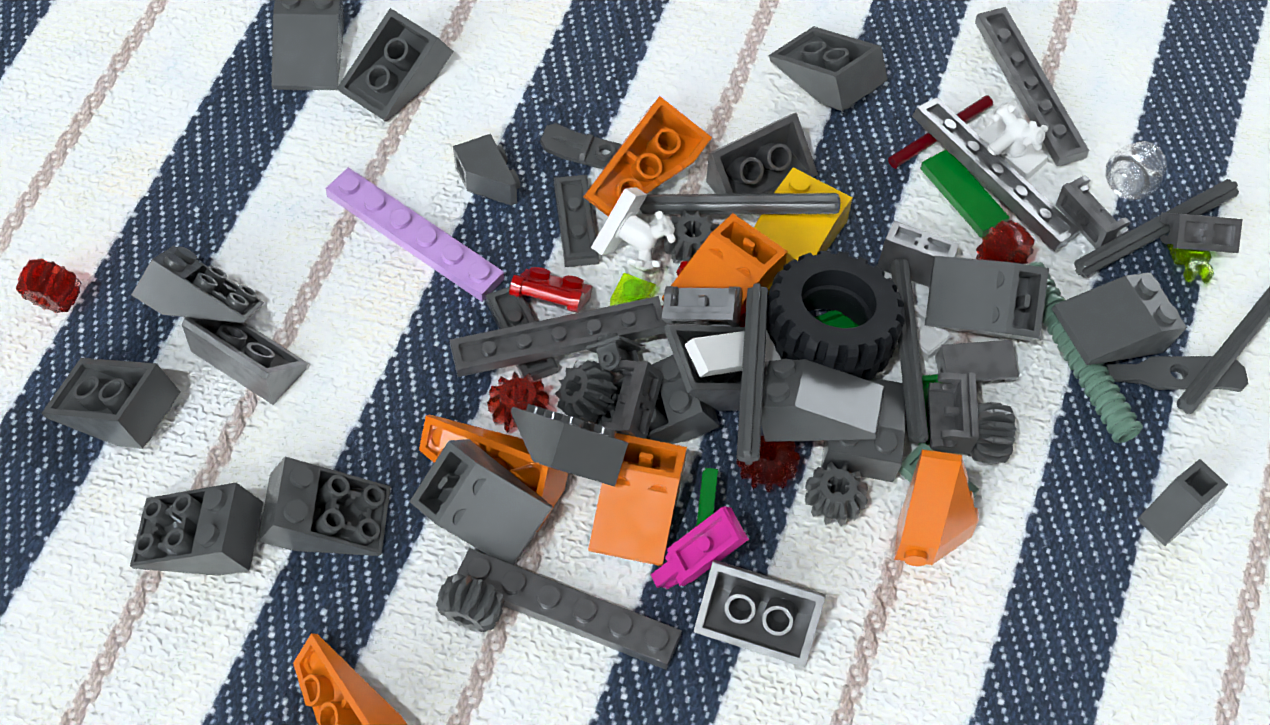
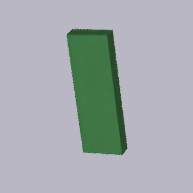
M946 149L922 161L920 169L980 238L1008 224L1010 219L1008 214L968 169Z

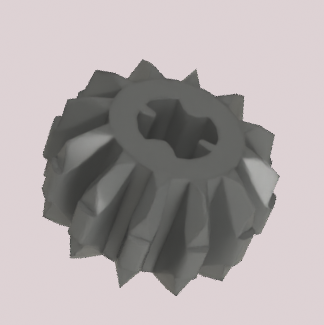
M683 210L680 218L672 216L671 221L675 228L673 234L676 240L670 243L667 237L663 236L666 254H672L673 263L681 260L690 261L710 233L719 224L713 223L711 215L701 217L699 210L694 215H689Z
M577 360L573 368L565 369L566 376L564 379L558 380L561 387L555 393L559 398L557 407L568 416L595 423L599 415L607 414L606 407L608 404L614 403L611 395L618 389L613 385L615 376L609 370L603 369L595 361L587 360L582 362Z
M996 402L978 404L980 437L970 453L973 460L988 464L1006 463L1013 452V444L1016 441L1015 431L1017 429L1015 427L1016 417L1011 406Z
M831 461L827 465L826 470L817 467L814 470L813 477L807 479L805 503L812 506V517L824 515L825 525L830 523L831 519H836L842 527L847 518L855 521L859 517L860 510L866 508L868 501L865 496L868 491L867 483L860 482V471L849 473L847 463L841 469H837Z
M454 574L453 576H448L445 584H442L437 595L439 598L436 606L438 607V612L445 616L448 621L455 622L458 626H464L470 630L475 629L485 632L494 629L496 622L499 621L503 612L502 607L505 601L500 591L496 590L493 585L483 582L482 579L478 580L470 575Z

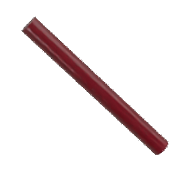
M985 95L956 115L967 123L991 108L993 100L990 96ZM927 132L890 156L888 162L892 168L896 169L938 141Z

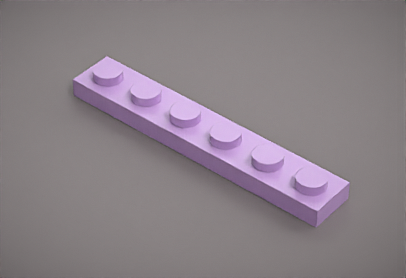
M349 167L325 188L328 198L481 302L486 299V294L492 293L504 280V271Z

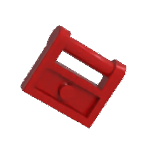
M531 267L520 275L515 274L513 276L509 294L519 298L523 295L567 306V310L576 313L591 298L593 286L584 284V280L576 276H564L561 278L550 275L551 272L541 267Z

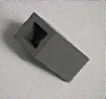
M491 133L453 146L455 168L468 192L508 205L517 204V189L521 187L518 175L514 169L509 170L505 150L501 144L496 145Z
M1199 459L1174 479L1142 513L1138 521L1159 542L1166 546L1212 508L1228 484Z

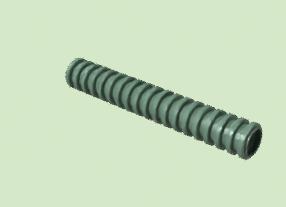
M1033 262L1028 264L1031 266L1045 268V265L1042 262ZM1048 274L1042 323L1047 327L1049 335H1053L1052 340L1058 344L1057 348L1059 352L1063 353L1064 360L1068 361L1070 370H1074L1073 374L1076 379H1079V385L1081 388H1085L1084 393L1087 397H1090L1091 405L1096 406L1095 411L1097 415H1102L1100 419L1103 424L1107 425L1106 430L1108 433L1113 434L1112 440L1115 443L1127 442L1136 437L1141 432L1143 426L1140 421H1136L1137 415L1135 412H1130L1132 409L1130 404L1125 402L1124 394L1119 393L1120 388L1114 384L1113 376L1108 375L1109 370L1103 366L1104 363L1086 365L1052 311V307L1057 303L1065 301V298L1060 296L1059 288L1055 287L1054 280L1050 279L1051 276Z

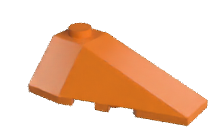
M659 96L641 117L583 197L609 217L624 189L637 187L644 193H649L693 164L712 137Z
M434 415L425 416L419 451L431 461H436L449 440L470 439L554 508L565 490L568 473L533 462L522 438Z
M921 450L898 518L894 560L904 561L911 566L933 565L972 537L979 521L978 508L974 507L973 491L969 490L968 474L962 455Z
M311 634L293 665L305 705L313 708L318 725H407L403 717L318 634Z

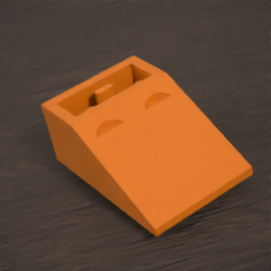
M732 213L710 233L671 286L678 288L741 287L742 316L746 312L747 289L753 287L755 283H760L761 287H767L769 290L776 274L783 270L788 251Z
M616 433L615 439L628 442V446L615 487L604 483L601 484L588 551L662 566L685 469L687 447Z

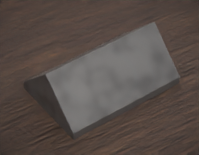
M797 113L787 115L710 152L706 182L714 193L774 194L793 167L811 177L818 175Z
M184 318L182 322V328L192 353L272 405L301 376L309 364L245 322L239 323L199 318Z
M713 560L693 632L805 668L826 594Z

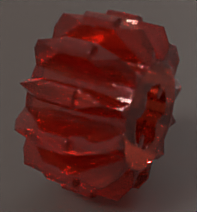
M1012 220L1007 222L1000 221L996 228L991 227L989 233L982 237V244L976 248L978 253L976 259L1026 264L1028 263V257L1034 252L1032 247L1035 239L1021 224L1015 223Z
M44 259L29 260L26 266L22 268L16 290L23 299L32 302L33 305H37L43 310L48 309L54 313L68 312L71 306L75 304L82 283L76 278L75 273L66 270L65 266H59L54 261L47 262Z
M514 371L510 380L500 376L498 386H491L489 390L488 411L492 414V420L495 425L504 424V430L507 433L513 427H517L511 414L512 407L525 411L528 404L543 409L548 407L549 395L547 392H544L542 380L533 382L530 372L524 378H519V375Z
M764 435L761 436L759 460L753 461L751 465H746L745 462L736 459L737 467L741 468L740 476L742 480L752 478L751 486L753 489L759 486V484H763L766 491L769 492L772 490L773 484L783 490L787 484V479L793 480L797 473L796 466L799 465L800 456L799 453L795 452V442H765Z

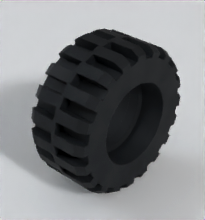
M830 250L819 251L814 256L812 253L802 255L798 258V261L794 259L784 265L783 270L779 271L773 279L768 295L767 332L781 359H806L869 381L888 365L905 321L904 301L900 292H896L897 286L891 278L886 279L884 277L885 273L877 265L875 267L870 266L868 260L860 256L856 259L849 257V253L841 251L838 254H830ZM815 309L836 310L842 312L843 315L850 318L858 326L853 328L829 326L814 318L808 311Z

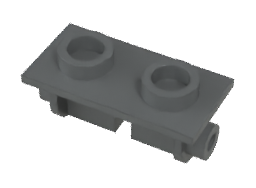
M618 333L599 336L597 343L586 346V350L597 353L599 364L603 369L616 373L620 372L622 375L624 370L618 368L620 361H639L637 352L646 349L645 345L634 342L630 338L619 336Z

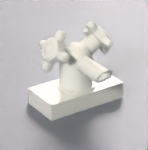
M1011 101L1010 103L1007 102L1000 105L992 117L994 122L977 135L988 144V152L995 156L1000 155L1027 180L1047 163L1048 156L1041 151V143L1045 139V132L1048 131V126L1042 125L1039 127L1035 121L1028 123L1022 118H1017L1013 110L1016 109L1018 104L1016 101Z
M637 187L626 188L591 248L601 255L614 253L620 241L624 240L638 249V259H628V264L635 266L637 269L648 270L661 266V261L651 259L652 249L658 242L663 241L664 235L670 243L675 242L676 238L673 234L675 228L672 221L665 217L662 211L655 213L658 223L652 227L638 218L636 214L647 194Z

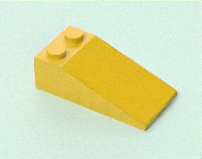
M793 167L775 193H837L841 203L839 213L761 214L754 228L788 251L786 265L791 260L796 259L798 261V258L802 255L812 253L814 256L819 250H828L848 221L853 197Z

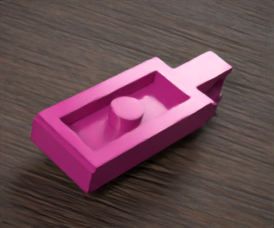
M721 507L667 548L668 554L665 556L667 562L651 574L657 588L669 589L676 584L684 586L693 582L711 568L713 560L721 561L749 540L732 508Z

